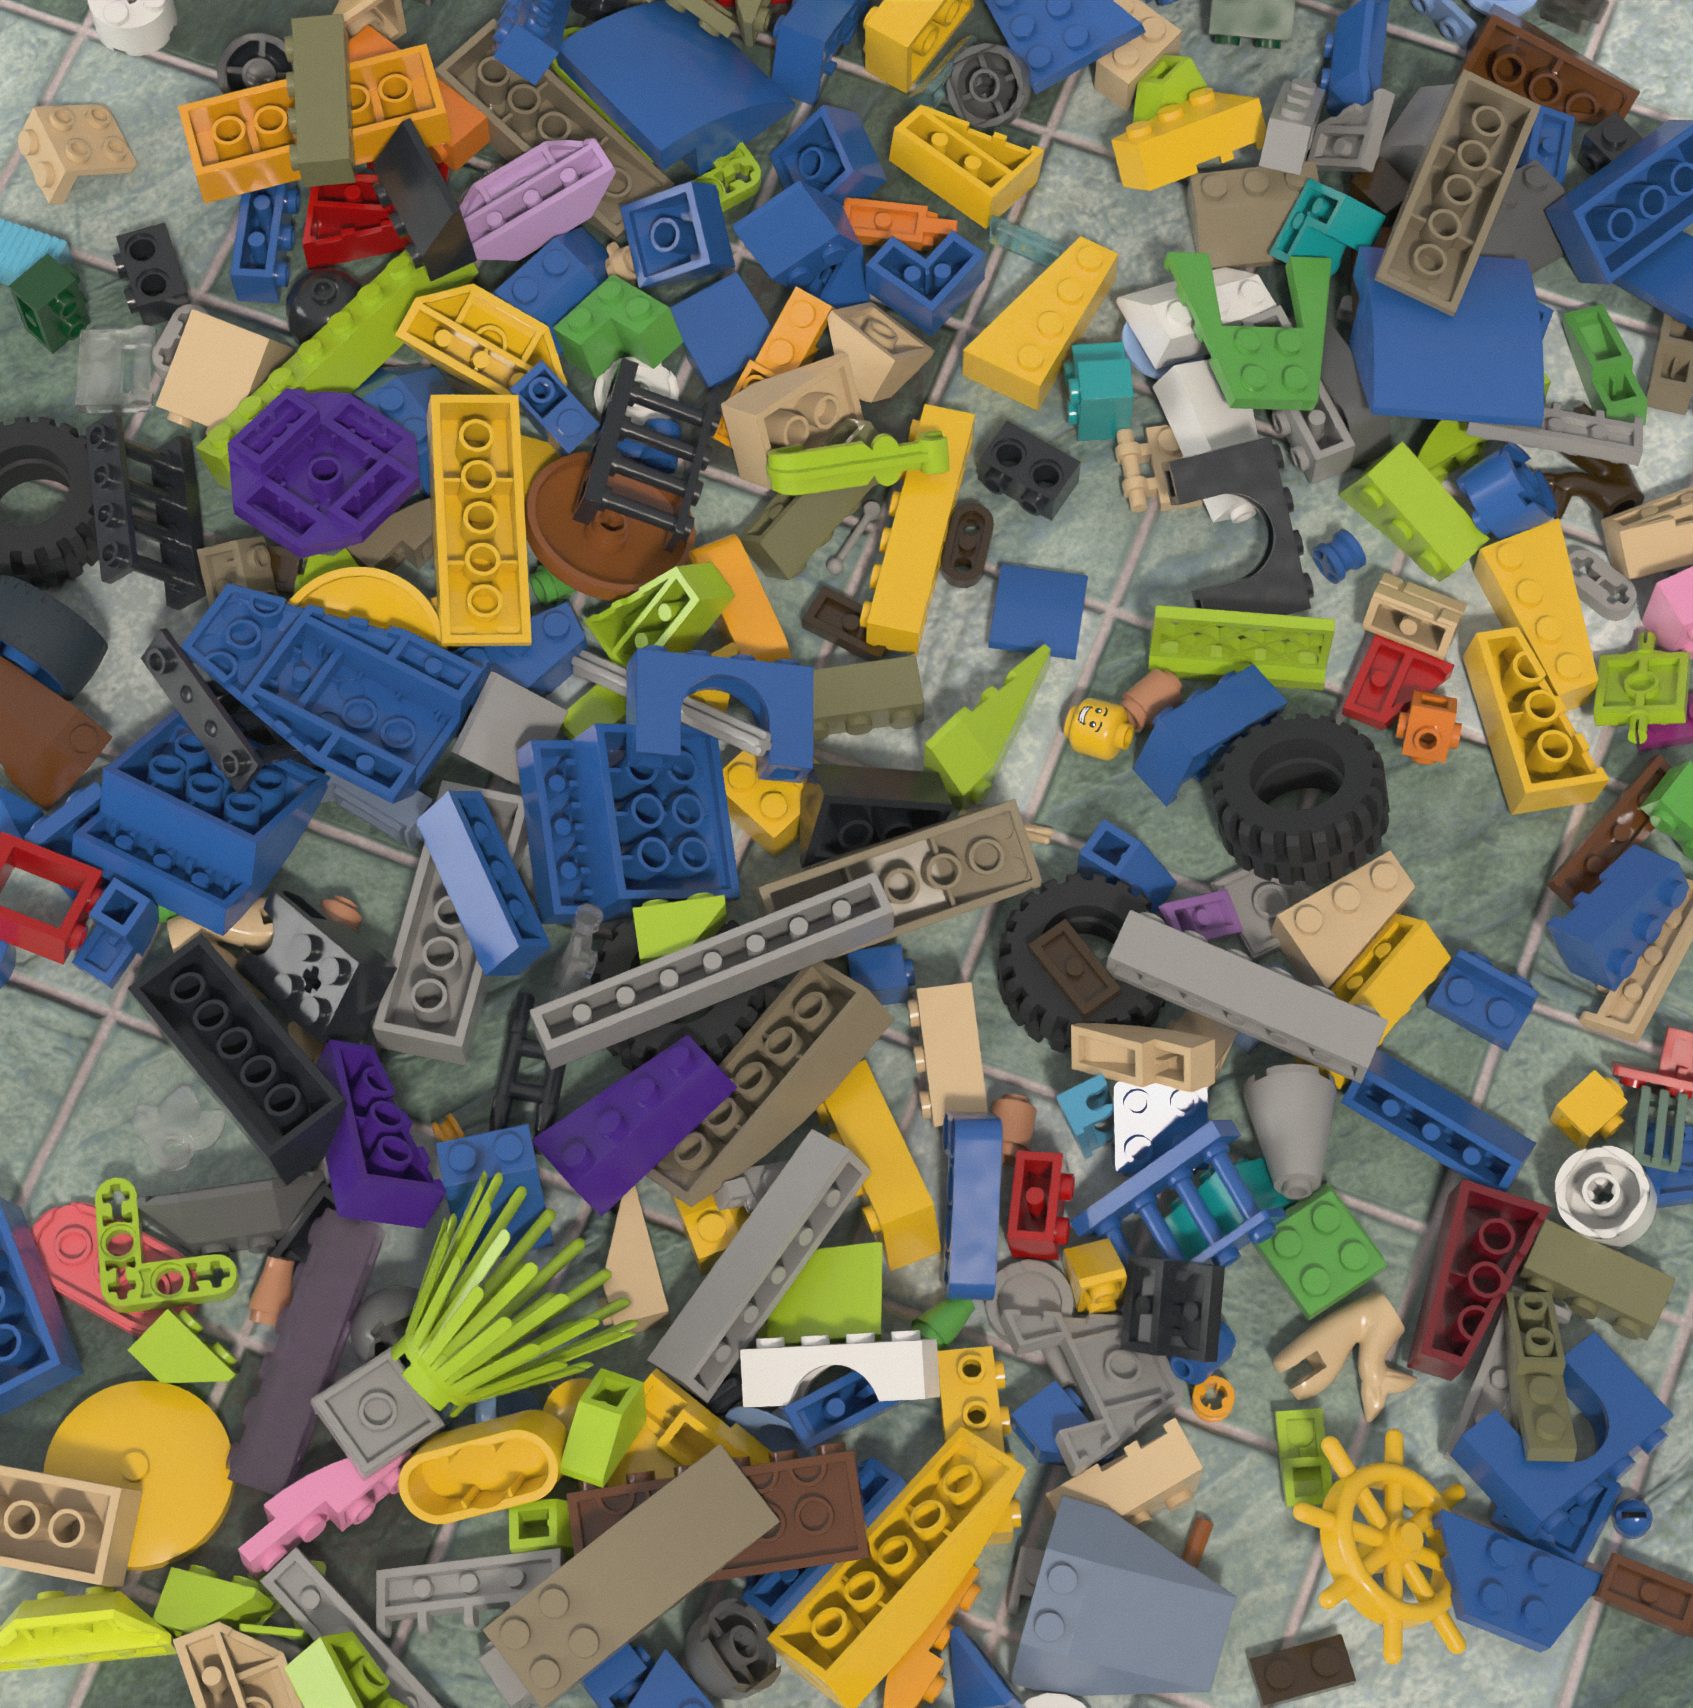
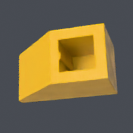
M1107 1238L1064 1249L1062 1265L1066 1279L1071 1286L1076 1314L1080 1315L1088 1312L1090 1314H1109L1117 1309L1116 1305L1122 1304L1127 1275L1110 1239Z

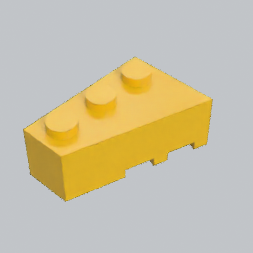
M1201 88L1191 92L1189 99L1180 104L1162 107L1157 111L1158 115L1154 118L1128 125L1125 133L1111 140L1123 187L1151 191L1198 173L1196 165L1216 157H1219L1221 163L1233 160V151L1244 146L1251 145L1256 146L1258 150L1262 149L1267 128L1259 98L1214 92L1213 88Z
M920 104L894 128L889 161L980 226L987 229L1038 182L1044 149L1032 145L1031 149L1028 150L1006 142V135L994 132L993 136L969 128L970 122Z

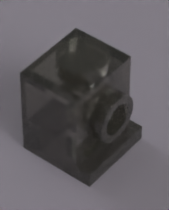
M1544 0L1540 18L1585 37L1593 22L1601 23L1610 1Z

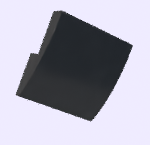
M1128 1255L1120 1349L1154 1356L1169 1355L1200 1362H1217L1225 1266L1153 1256Z

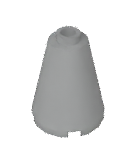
M1294 1063L1275 1065L1266 1068L1267 1076L1255 1081V1074L1248 1078L1244 1085V1100L1274 1189L1289 1199L1299 1200L1309 1197L1321 1185L1337 1096L1336 1083L1330 1073L1328 1079L1320 1076L1319 1067Z

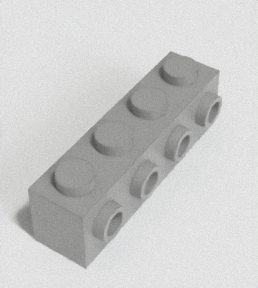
M1281 305L1241 321V326L1293 328ZM1321 379L1319 398L1313 411L1272 410V421L1280 437L1286 436L1291 446V458L1296 469L1299 472H1305L1311 485L1350 470L1356 445Z

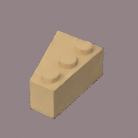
M1693 486L1601 519L1610 566L1628 579H1643L1654 573L1693 564Z
M1390 850L1279 913L1274 921L1271 935L1274 938L1277 937L1280 941L1281 951L1305 985L1310 987L1318 985L1331 990L1395 913L1401 914L1407 907L1415 885Z
M972 982L914 990L912 992V999L907 1000L910 1027H917L919 1045L913 1046L916 1073L924 1074L926 1091L919 1092L922 1119L930 1118L931 1127L943 1126L946 1111L988 1112Z
M1173 1418L1163 1424L1166 1434L1142 1446L1136 1440L1124 1447L1126 1454L1101 1467L1097 1463L1046 1493L1044 1507L1052 1522L1054 1523L1062 1495L1107 1507L1138 1529L1143 1528L1152 1521L1151 1514L1165 1507L1168 1508L1169 1512H1173L1193 1501L1194 1496L1192 1493L1197 1491L1203 1466L1177 1419Z

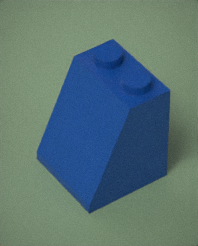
M525 1124L435 1143L443 1185L447 1191L446 1198L450 1215L455 1213L457 1216V1226L454 1232L458 1228L483 1171L487 1172V1182L470 1221L473 1219L493 1177L498 1172H501L503 1176V1182L491 1204V1213L463 1265L470 1263L515 1190L519 1186L526 1187L527 1195L506 1227V1230L511 1235V1239L499 1257L507 1256L546 1210L529 1125ZM550 1226L529 1251L554 1246Z

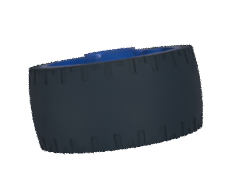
M7 575L0 576V656L66 701L73 700L87 685L101 664L108 650L107 642L85 619L53 596L21 579Z

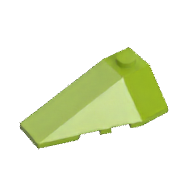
M1043 644L1015 666L1006 676L1003 687L999 691L991 685L982 692L981 700L973 711L964 706L924 744V771L939 772L952 805L959 811L961 809L967 810L973 803L976 806L980 805L994 788L993 782L1049 670L1051 649L1047 645Z

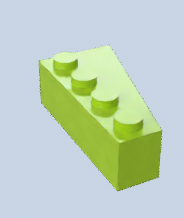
M353 1631L320 1636L284 1667L294 1691L304 1708H409L407 1704L403 1705L399 1701L392 1699L386 1689L390 1681Z

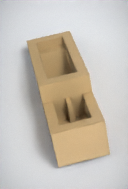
M1075 1023L1071 1025L1072 1069L1096 1076L1102 1073L1104 1078L1140 1088L1159 1084L1189 1093L1215 1084V1039L1133 1025Z

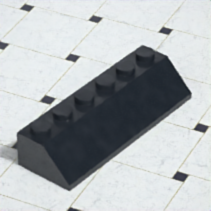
M202 933L128 987L129 992L147 1019L286 1186L325 1158L348 1104Z

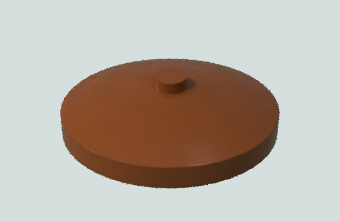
M580 452L561 457L548 464L536 476L524 502L526 539L535 556L552 575L581 593L603 600L617 601L639 591V587L670 569L689 564L688 551L695 548L696 541L694 524L686 542L680 540L671 554L663 551L668 531L614 511L605 509L604 512L597 510L589 526L572 520L591 452ZM623 457V458H626V459H629V460H632V461H634V462L639 463L638 461H635V460L630 459V458H628V457ZM616 473L614 477L608 475L606 486L612 487L613 493L673 514L677 495Z

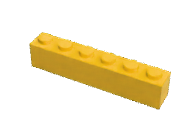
M924 404L921 419L912 420L908 442L918 441V435L928 431H942L943 436H947L950 470L940 474L922 473L920 469L900 472L899 480L904 481L902 491L893 492L889 509V516L895 517L892 528L884 527L880 542L879 553H884L885 556L882 565L874 564L871 575L870 589L875 590L873 601L865 600L860 618V626L867 628L866 643L874 647L882 645L886 646V649L918 655L941 566V558L950 519L956 508L974 438L975 414Z

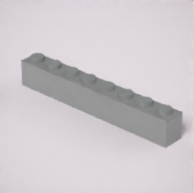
M876 872L533 1008L530 1010L533 1029L552 1070L894 932V911Z

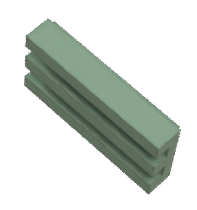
M1642 1085L1638 1099L1632 1156L1642 1166L1678 1173L1682 1159L1688 1094L1679 1093L1676 1099L1669 1097L1670 1091L1660 1089L1659 1095L1651 1094V1087ZM1649 1106L1657 1108L1652 1156L1644 1154ZM1669 1110L1674 1111L1670 1157L1665 1159L1663 1158L1667 1111Z

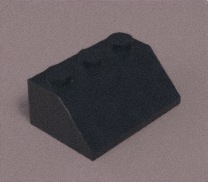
M409 118L402 121L373 164L378 182L373 184L372 187L382 208L390 205L393 213L388 215L398 238L406 236L410 244L405 246V249L415 270L423 267L430 282L477 261V257L461 210L412 120Z
M813 763V770L807 777L801 797V867L804 868L947 820L952 802L939 772Z

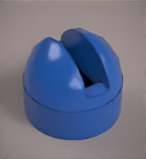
M1629 1498L1620 1502L1612 1515L1614 1529L1619 1535L1627 1539H1638L1644 1536L1650 1529L1653 1521L1650 1507L1643 1500ZM1622 1512H1642L1645 1518L1622 1519Z

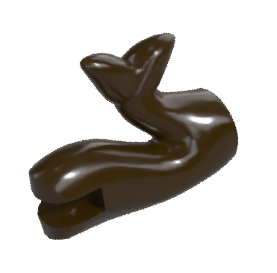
M1585 403L1573 408L1574 413L1594 415L1593 410ZM1559 452L1586 473H1542L1557 503V510L1553 512L1556 514L1554 519H1562L1573 496L1583 498L1602 519L1642 505L1644 495L1629 464L1612 463L1608 460L1580 455L1573 456Z

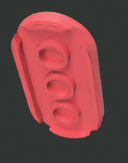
M75 1202L61 1208L57 1206L45 1212L33 1225L31 1234L53 1292L121 1330L140 1338L167 1309H174L178 1314L183 1308L193 1316L196 1313L199 1304L132 1313H119L110 1308L101 1292L95 1205ZM116 1217V1222H124L123 1220ZM143 1232L145 1263L180 1259L182 1257L187 1258L176 1249ZM127 1234L114 1236L108 1244L109 1253L114 1256L126 1255L133 1247V1238ZM116 1268L120 1274V1288L112 1290V1292H116L119 1298L123 1300L127 1298L128 1291L136 1287L130 1286L126 1278L125 1268ZM191 1270L189 1273L193 1281V1291H199L196 1283L199 1279L195 1271ZM167 1273L159 1280L158 1290L165 1295L175 1294L181 1290L184 1279L178 1273Z

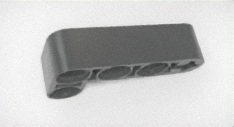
M1295 316L1288 318L1292 327L1297 328ZM1326 317L1320 379L1356 445L1350 467L1353 468L1379 458L1391 450L1390 416L1371 414L1352 351Z

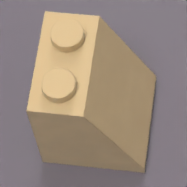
M192 309L156 406L169 411L167 419L188 428L192 427L194 421L208 426L205 432L208 435L212 428L220 425L238 408L239 403L243 399L253 394L274 370L287 362L293 356L295 349Z

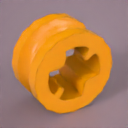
M451 1113L445 1116L446 1119L442 1124L436 1122L430 1124L438 1142L466 1137Z
M1210 1376L1203 1383L1195 1385L1191 1398L1192 1410L1203 1421L1210 1423L1220 1422L1227 1418L1232 1411L1235 1400L1234 1389L1223 1377ZM1207 1389H1216L1215 1395L1219 1391L1223 1393L1224 1398L1221 1400L1220 1409L1212 1410L1210 1409V1403L1207 1407L1202 1404L1201 1401L1205 1399Z

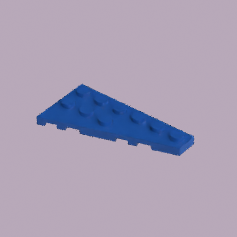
M984 0L1010 48L1023 57L1029 67L1031 87L1035 94L1040 93L1146 32L1141 22L1113 0Z

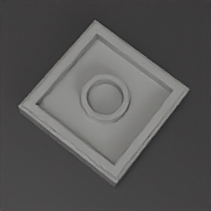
M491 671L451 752L521 787L516 751L530 740H554L568 711Z
M1243 868L1225 875L1209 885L1211 893L1228 890L1244 930L1236 936L1251 962H1255L1280 950V941L1277 937L1274 938L1271 935L1276 916L1316 893L1312 885H1306V881H1295L1294 886L1283 885L1279 883L1277 878L1267 881L1255 876L1254 869L1249 872Z
M391 1347L319 1393L310 1401L311 1406L363 1481L441 1431L445 1425L434 1408L405 1380L401 1373L406 1368L399 1359L395 1362L393 1361Z

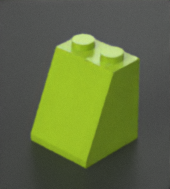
M882 1242L816 1249L758 1331V1338L785 1337V1346L801 1345V1336L829 1335L830 1344L846 1343V1334L875 1332V1342L881 1341Z

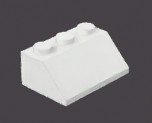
M1228 267L1212 270L1222 325L1241 326L1243 319L1277 307L1259 275ZM1176 281L1120 296L1116 300L1119 309L1155 369L1210 354L1205 343L1199 342L1193 329L1195 321L1188 306H1182L1175 291L1177 287Z

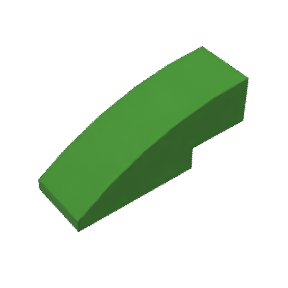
M1600 304L1562 313V322L1572 356L1593 411L1595 409L1605 411V418L1629 423L1632 422L1634 416L1642 417L1643 425H1646L1648 399L1632 372L1633 358L1604 305Z

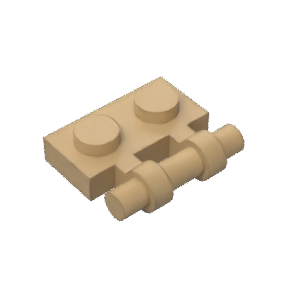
M1170 425L1147 427L1145 429L1146 443L1143 444L1134 441L1131 429L1126 428L1116 432L1118 446L1114 450L1117 463L1122 465L1125 478L1121 483L1123 495L1126 499H1129L1132 512L1139 513L1145 511L1148 508L1146 498L1156 496L1160 511L1203 505V499L1182 505L1170 504L1161 463L1184 457ZM1150 462L1153 477L1145 478L1142 476L1139 464Z

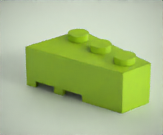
M1403 441L1374 461L1338 494L1341 499L1412 558L1426 574L1434 577L1439 582L1455 573L1490 539L1477 528L1473 519Z
M712 562L676 566L639 587V591L615 601L611 604L612 607L584 619V622L611 661L627 668V664L635 651L645 646H663L668 649V652L676 653L691 651L736 595Z

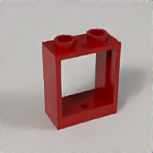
M1 832L0 893L15 867L79 893L60 928L0 905V940L64 965L71 950L78 952L84 943L88 931V926L85 924L90 917L88 914L105 891L102 889L103 871L8 833Z

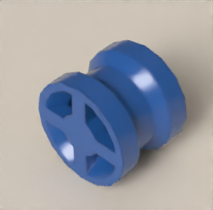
M1340 529L1334 533L1332 541L1329 543H1320L1312 548L1311 553L1317 568L1333 584L1344 580L1346 572L1349 570H1358L1366 565V556L1361 545L1345 529Z

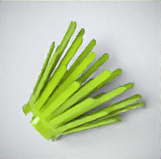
M483 1171L455 1234L454 1231L457 1226L456 1214L453 1213L448 1223L444 1217L405 1335L391 1348V1356L394 1362L404 1353L411 1364L401 1374L411 1387L438 1411H441L450 1402L453 1403L449 1416L454 1418L470 1404L586 1371L585 1369L594 1365L592 1362L582 1361L569 1366L566 1362L636 1335V1333L627 1330L639 1324L636 1320H626L530 1361L598 1326L600 1321L630 1305L629 1299L619 1298L577 1321H566L501 1356L510 1347L611 1278V1271L608 1269L599 1270L566 1294L559 1293L556 1295L552 1291L544 1293L510 1319L509 1317L585 1248V1241L582 1238H575L540 1271H538L537 1265L533 1262H522L519 1264L556 1217L553 1209H546L483 1286L480 1287L479 1285L510 1242L511 1235L506 1230V1227L527 1195L526 1187L519 1186L449 1294L491 1213V1204L503 1182L501 1172H498L493 1177L473 1219L470 1221L487 1182V1172Z

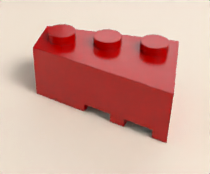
M355 174V183L311 187L302 241L308 270L406 250L405 246L410 244L406 236L399 239L388 217V215L393 213L390 205L382 208L373 190L372 185L378 182L376 175Z

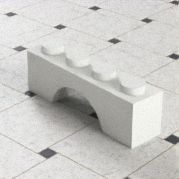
M920 1330L891 1332L892 1341L875 1342V1332L846 1334V1343L830 1344L829 1335L801 1336V1345L785 1346V1337L756 1339V1348L740 1350L743 1408L790 1405L807 1396L814 1380L824 1370L833 1365H843L859 1372L870 1383L879 1401L940 1397L937 1338L921 1339Z

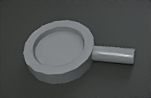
M1026 1259L1011 1263L996 1273L994 1299L986 1300L985 1311L989 1326L999 1339L1010 1345L999 1322L1003 1310L1020 1309L1021 1315L1041 1316L1043 1311L1061 1312L1063 1317L1072 1318L1074 1297L1069 1282L1058 1269L1046 1262ZM1060 1346L1041 1349L1054 1379L1062 1389L1065 1390L1068 1387L1072 1388L1077 1382Z

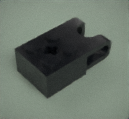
M272 888L263 908L273 921L274 937L272 944L267 951L250 952L243 948L235 964V969L319 1043L327 1044L329 1039L360 1044L397 967L343 922L332 919L303 894L292 890Z

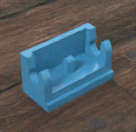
M1102 1073L1056 1096L1063 1117L1085 1160L1093 1156L1092 1151L1114 1140V1126L1106 1132H1100L1095 1129V1124L1107 1119L1114 1111L1108 1084Z

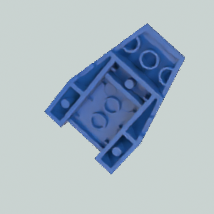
M229 583L181 645L182 650L191 661L312 763L392 804L415 795L459 731L484 673L483 668L405 629L390 626L389 630L369 625V620L352 615L349 620L325 614V608L310 604L305 608L286 603V598Z

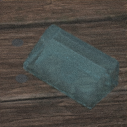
M971 34L951 45L905 98L904 102L906 105L914 110L920 104L936 110L948 96L946 84L948 76H952L953 68L956 65L953 64L955 59L970 46L977 45V37Z
M993 215L990 220L989 242L1046 268L1070 247L1006 218Z

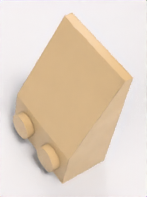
M840 353L753 383L721 404L740 479L769 489L772 488L766 471L768 451L799 444L803 445V450L817 448L826 441L845 418L864 420L849 356L845 353Z

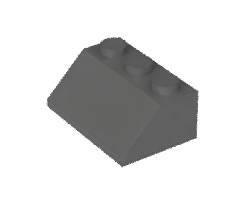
M1536 159L1514 171L1479 255L1527 260L1531 275L1566 255L1545 212L1548 207L1566 195L1565 190Z

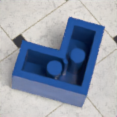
M953 230L926 259L892 236L866 264V291L933 337L985 280L986 253Z

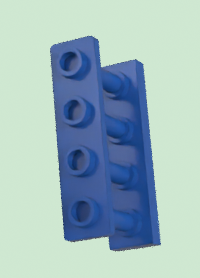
M1211 1120L1070 1220V1223L1078 1237L1098 1236L1099 1239L1109 1238L1127 1275L1128 1255L1135 1254L1121 1231L1123 1227L1121 1220L1131 1213L1135 1215L1140 1214L1165 1258L1188 1261L1156 1206L1159 1201L1157 1195L1168 1187L1171 1190L1176 1189L1209 1248L1191 1259L1190 1261L1225 1266L1226 1268L1241 1258L1239 1250L1251 1242L1253 1245L1260 1244L1278 1232L1275 1225L1287 1218V1215L1283 1208L1264 1209L1262 1211L1259 1209L1228 1156L1230 1152L1228 1145L1241 1136L1240 1132L1232 1120ZM1204 1162L1212 1164L1245 1223L1226 1236L1222 1233L1192 1181L1194 1177L1192 1170Z

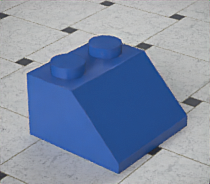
M825 104L769 154L784 190L798 180H802L844 205V199L847 197L867 199L887 181L858 114Z
M798 180L732 225L737 236L770 278L792 291L796 286L800 288L808 285L815 275L830 265L842 262L846 259L848 253L860 246L843 205L802 180Z
M690 181L620 207L639 289L698 280L736 267L716 185Z

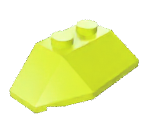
M111 1586L90 1587L85 1589V1595L66 1596V1592L63 1591L38 1593L37 1600L23 1601L0 1626V1672L177 1654L173 1642L174 1638L167 1630L121 1591H115L114 1587Z

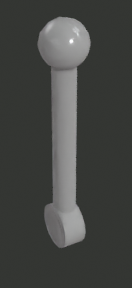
M869 501L864 505V516L837 557L828 561L827 570L829 573L838 575L843 571L844 560L869 522L879 518L881 509L877 502Z

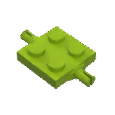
M1645 631L1639 633L1636 651L1624 654L1600 655L1599 681L1596 686L1594 703L1595 726L1629 725L1628 740L1634 744H1637L1638 734L1640 744L1647 740L1648 724L1686 723L1691 667L1689 651L1663 652L1655 650L1656 635L1650 631H1647V642L1645 640Z

